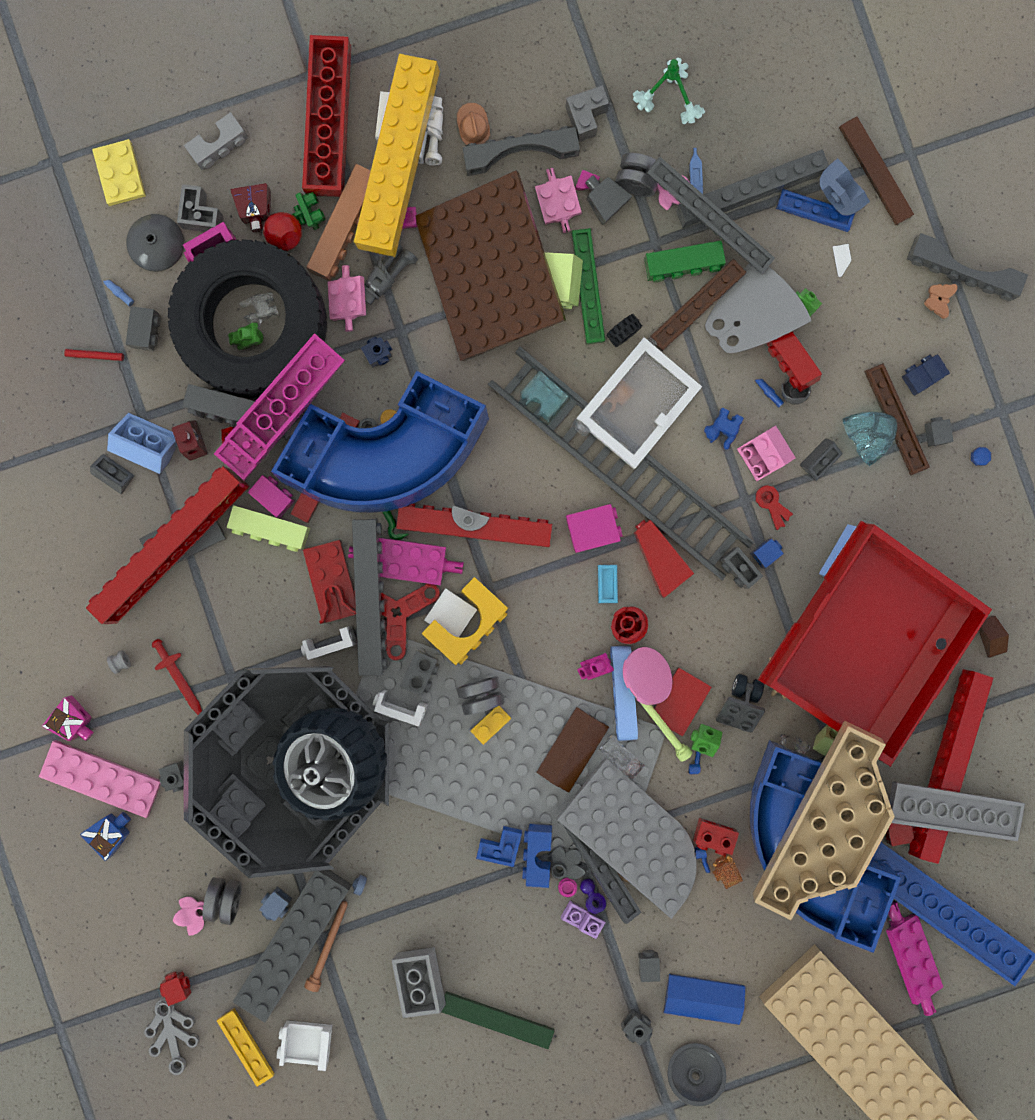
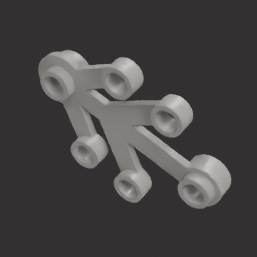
M163 998L156 1003V1016L151 1024L146 1027L144 1034L147 1038L154 1037L158 1031L157 1027L163 1019L164 1029L156 1042L149 1048V1054L152 1057H157L162 1051V1045L168 1039L172 1056L169 1071L173 1075H179L185 1069L186 1061L180 1056L176 1037L186 1042L188 1047L193 1048L199 1043V1036L197 1034L190 1035L173 1025L172 1018L182 1023L185 1029H190L195 1023V1018L192 1015L185 1016L175 1010L174 1004L168 1006L166 999ZM166 1005L168 1010H164L162 1006ZM189 1019L191 1024H187L185 1020ZM149 1028L153 1029V1034L149 1033ZM190 1038H194L196 1043H191ZM153 1047H156L158 1052H154ZM176 1062H180L181 1066H177Z

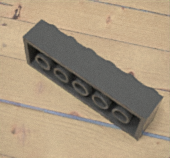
M188 384L182 407L188 409L187 413L193 414V416L204 418L206 415V418L212 421L223 423V420H225V423L235 427L236 423L255 401ZM302 414L282 438L289 441L303 417Z

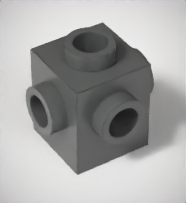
M183 761L158 769L160 784L165 788V791L173 790L174 793L184 789Z
M634 1009L621 1023L622 1031L626 1033L625 1036L632 1043L636 1042L641 1046L643 1042H647L652 1036L651 1020L644 1014L640 1015Z

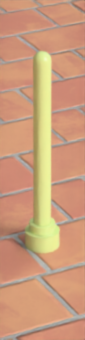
M640 703L675 747L678 759L683 762L690 758L693 753L687 745L680 743L653 706Z

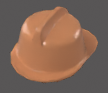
M476 103L463 105L457 113V123L462 141L466 145L470 143L484 144L490 136L488 118L484 108Z

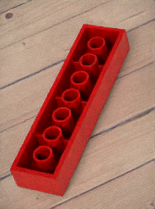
M310 35L302 189L305 194L313 192L316 196L340 197L345 188L351 44L349 37Z

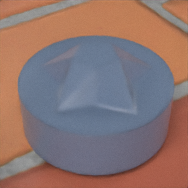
M360 875L353 881V894L359 896L362 894L367 881L365 876Z

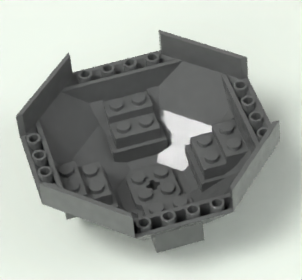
M334 667L242 669L184 729V820L248 878L334 869L328 863L381 803L389 806V722L381 720L332 671ZM342 708L346 709L347 712L354 711L361 714L362 718L371 722L376 727L375 730L379 736H382L385 743L384 750L387 753V766L384 769L386 770L385 778L375 797L358 812L337 820L310 819L305 817V814L294 811L290 807L291 805L281 797L278 785L274 782L273 761L267 765L268 760L266 758L268 756L274 758L281 737L299 718L320 709Z

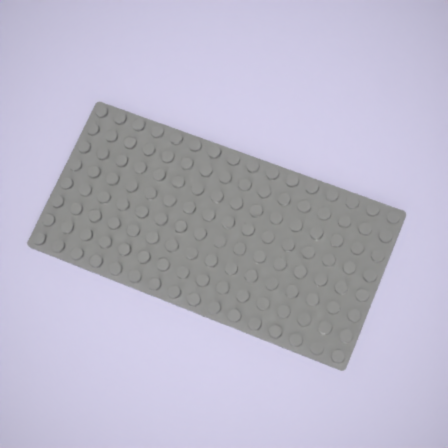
M383 631V639H386L387 631ZM407 638L406 655L403 659L399 661L392 660L388 657L385 650L384 658H387V670H384L383 675L362 676L356 695L381 720L389 722V795L501 834L503 826L522 830L521 841H524V833L528 831L529 824L552 825L551 851L558 846L563 847L565 852L570 849H577L564 826L556 818L605 758L608 759L646 793L665 737L656 724L637 718L638 739L618 741L615 710L468 659L461 665L459 663L454 665L438 649ZM398 645L393 646L391 649L393 656H399L402 653V649ZM416 650L437 658V664L440 665L436 675L432 674L429 679L432 684L428 693L424 692L422 696L400 687ZM423 659L420 662V667L428 670L430 662ZM497 676L500 687L489 693H502L505 703L500 706L511 717V720L483 745L470 730L491 710L464 715L461 705L472 698L460 699L457 688L478 680ZM415 677L412 680V684L415 687H421L422 680L419 677ZM384 689L388 690L386 702L415 712L420 702L427 703L428 706L420 726L375 712L376 706H373V701L376 694L381 693ZM578 707L609 726V729L568 793L553 785L536 772L573 711ZM581 857L580 861L586 863L584 858Z

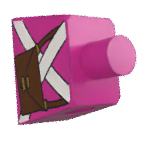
M72 695L64 697L42 725L43 728L67 741L74 740L78 736L87 741L94 733L86 726L92 719L91 716Z

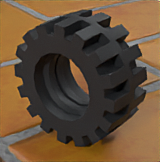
M631 314L615 325L606 336L615 347H618L637 333L643 325L634 314Z

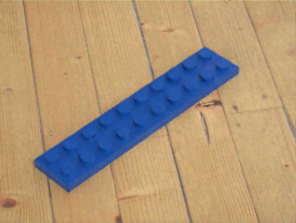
M881 842L872 860L890 866L901 877L894 899L1009 983L1016 986L1035 960V953Z

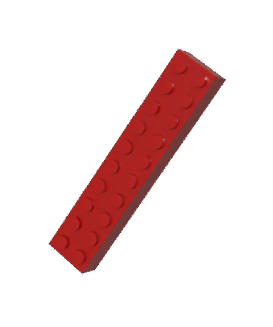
M224 466L217 468L212 473L213 477L208 482L202 483L198 488L199 491L184 502L185 506L181 510L175 511L167 524L159 527L156 536L148 539L143 545L144 548L140 552L133 554L130 562L116 572L117 576L113 580L106 582L102 587L103 590L89 600L90 604L86 609L101 624H117L250 486L233 470Z

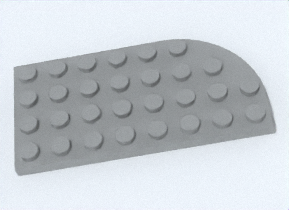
M605 758L556 819L672 919L688 898L695 881L696 854L693 843L686 830L677 820Z

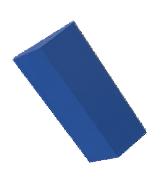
M669 974L664 1013L740 1025L745 1007V985Z

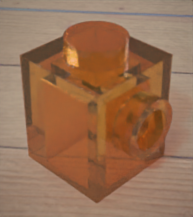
M730 855L727 857L721 856L713 863L715 870L712 872L717 882L721 880L725 889L743 881Z

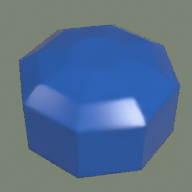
M978 447L971 452V461L976 466L987 465L991 461V452L986 447Z

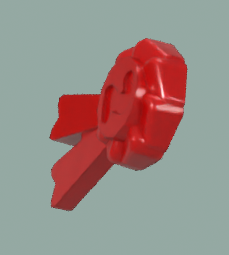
M764 485L756 491L755 501L761 508L769 509L775 529L779 530L780 527H785L782 518L785 521H789V517L793 513L778 503V491L773 486Z

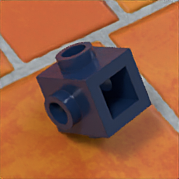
M373 337L367 341V345L361 347L372 368L377 365H385L390 361L389 358L392 357L390 351L393 349L387 340L383 341L381 337Z

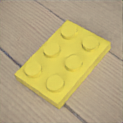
M129 139L92 149L105 199L109 206L146 196L133 146Z

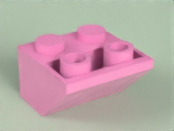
M777 426L772 427L737 448L756 481L795 459L794 454Z

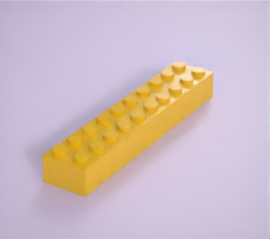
M399 54L354 238V243L360 250L396 256L440 73L437 61Z

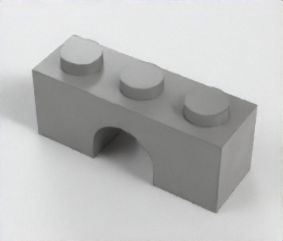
M231 112L215 123L220 130V137L217 141L213 143L205 142L199 134L184 145L201 170L213 166L217 159L227 156L230 150L241 146L248 138Z

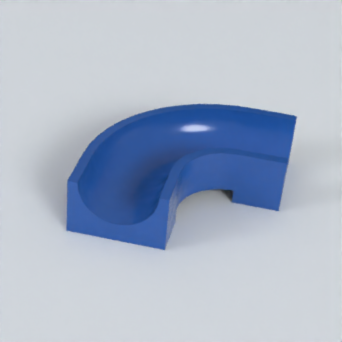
M416 371L398 403L399 409L395 415L387 422L373 428L349 426L338 417L310 404L271 472L283 484L318 502L337 509L374 513L402 508L431 495L456 474L470 455L489 421L486 405Z
M771 740L768 742L757 772L750 800L751 836L756 854L764 871L822 764L821 761L794 752ZM871 859L857 887L842 889L824 897L818 896L808 899L807 902L800 903L796 913L817 928L834 935L835 939L874 953L901 877L890 866Z

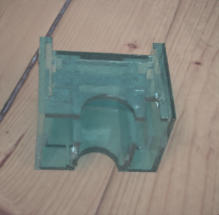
M541 371L520 392L522 399L525 397L528 399L525 403L526 406L531 402H537L541 405L537 416L541 415L548 422L567 402L569 397Z

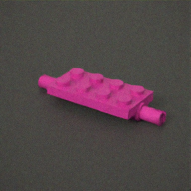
M379 537V542H382L383 553L379 554L380 562H383V573H380V577L441 585L443 573L462 574L463 572L461 568H463L464 562L448 561L445 558L446 547ZM352 546L349 547V552H353ZM348 553V558L354 559L353 553Z
M893 901L888 913L891 919L889 921L891 927L886 932L912 1004L918 1005L921 1003L924 1015L931 1016L933 1013H936L931 996L942 989L943 984L919 917L916 914L902 917L897 901Z

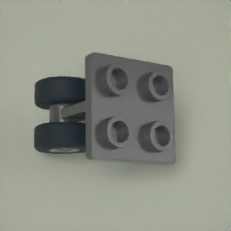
M738 674L732 686V695L739 698L742 697V701L728 697L717 715L716 721L752 733L765 713V708L750 704L749 701L754 703L760 701L764 684L758 679L749 683L746 675Z

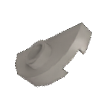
M452 506L453 519L464 530H478L485 526L489 520V517Z

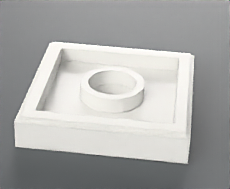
M445 588L424 621L431 624L436 620L450 634L459 637L477 609Z

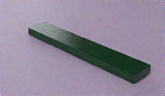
M445 992L446 1005L441 1011L442 1013L549 1049L555 1029L462 996Z

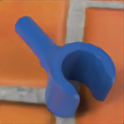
M696 751L695 764H689V774H699L701 771V753Z
M695 847L696 859H702L705 872L710 873L706 851Z

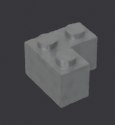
M603 85L566 98V110L572 127H576L578 142L595 137L597 125L594 117L608 112L609 102Z
M182 184L177 223L183 229L206 232L223 222V214L218 208L205 207L207 193L202 187Z

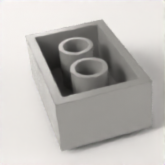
M435 947L398 952L392 959V965L403 1018L441 1013L446 1002Z

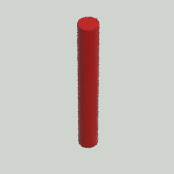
M65 349L64 351L65 357L124 360L123 353Z

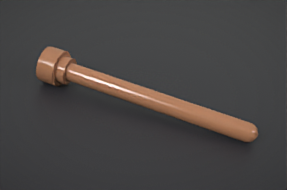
M342 901L339 905L313 975H310L305 982L304 987L309 991L318 992L320 989V976L348 906L346 901Z

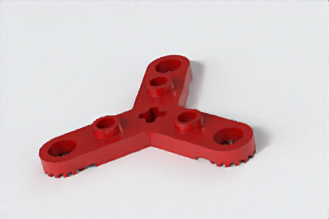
M426 584L398 601L381 593V600L385 601V612H382V615L387 618L386 651L390 659L399 661L405 657L407 618L439 599L440 591L436 585ZM429 588L434 589L436 592L432 599L425 597V591ZM398 607L401 608L400 612L402 615L393 617L394 613L392 610H397ZM398 645L401 647L402 653L399 656L391 654L393 646Z

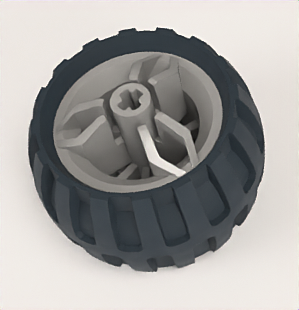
M342 708L316 710L299 718L283 734L273 758V778L280 790L279 794L291 805L290 807L294 811L301 812L310 819L337 820L358 812L375 797L385 778L386 770L384 769L387 766V753L384 750L385 743L382 736H379L375 730L376 727L371 722L362 718L361 714L354 711L347 712L346 709Z

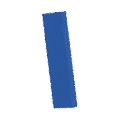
M785 189L781 191L776 206L778 210L845 232L850 230L855 213L848 216L842 215L831 204Z

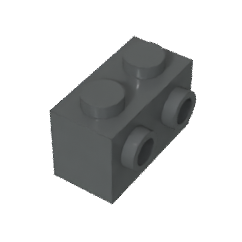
M131 306L126 337L127 346L154 351L155 346L158 344L157 327H160L161 317L157 311Z
M734 547L720 559L722 562L721 567L728 574L732 573L735 577L733 579L740 588L749 589L763 577L739 547Z

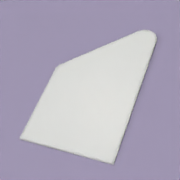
M849 244L833 246L839 277L843 275L851 262Z

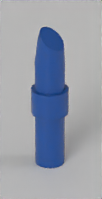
M755 379L758 386L764 391V394L779 408L784 402L775 393V390L763 379Z

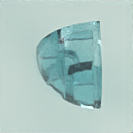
M862 412L842 419L849 439L854 441L857 446V453L868 466L877 462L889 450L895 439L897 420L888 414Z

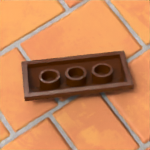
M576 707L536 773L569 793L609 729V726Z

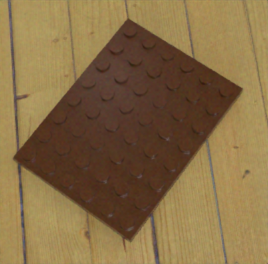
M513 171L415 215L416 224L460 361H465L566 321L518 171Z

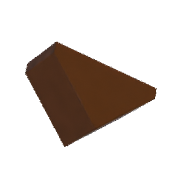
M996 616L986 618L979 629V633L987 657L990 658L1006 653L1008 650L1009 634Z

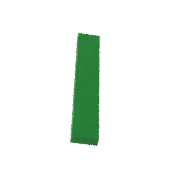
M591 228L572 230L574 255L583 260L580 301L586 345L605 342V333Z

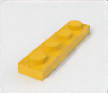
M234 1008L216 1020L256 1087L272 1078L275 1074L236 1009Z

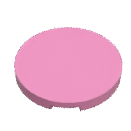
M641 647L632 651L624 661V682L637 701L645 705H655L668 698L672 689V674L667 661L659 652L652 648Z

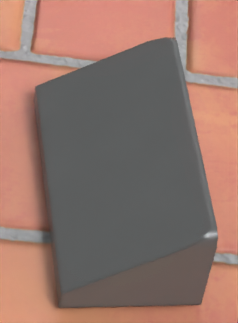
M825 438L800 466L817 481L843 453L834 441Z
M104 454L90 466V473L120 494L125 491L134 478L132 473Z

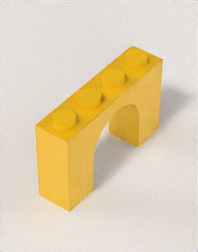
M475 577L461 590V593L477 607L480 613L478 629L468 637H455L434 620L421 633L454 665H457V663L461 665L469 657L466 655L469 650L472 649L474 651L482 643L480 641L481 637L484 634L488 636L495 629L492 625L497 620L501 622L507 616L505 611L508 608Z

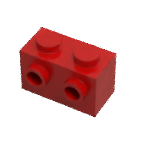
M699 818L693 841L697 844L696 847L708 850V848L715 850V853L726 856V854L733 855L739 832L734 828Z

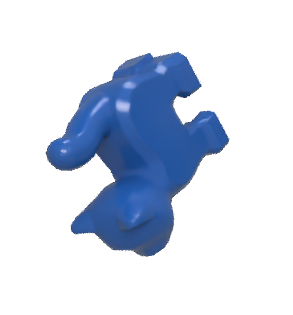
M721 408L719 416L712 425L705 427L704 432L710 443L719 437L720 432L728 437L724 442V449L728 450L730 444L735 440L744 418L736 414L732 416V420H729L728 414L730 411Z

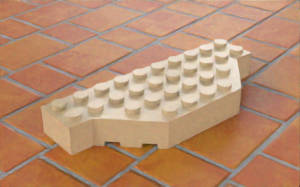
M847 721L843 722L753 892L755 903L792 920L800 903L807 902L808 899L818 896L831 895L842 889L857 887L895 817L876 763L886 745L882 738Z

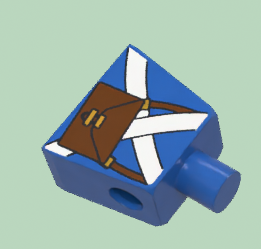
M124 812L117 818L111 813L83 831L80 836L106 861L115 854L130 832L125 825L131 819Z

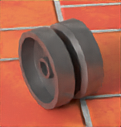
M639 153L624 154L620 164L622 170L618 171L615 182L630 194L642 197L653 196L658 183L647 175L646 172L656 159Z
M497 676L478 680L457 688L460 699L472 698L461 705L464 715L485 712L505 703L502 693H489L500 687Z
M213 877L211 879L204 899L202 914L204 921L215 922L219 917L221 924L232 925L234 923L241 898L242 884L240 881L230 880L225 884L222 878Z

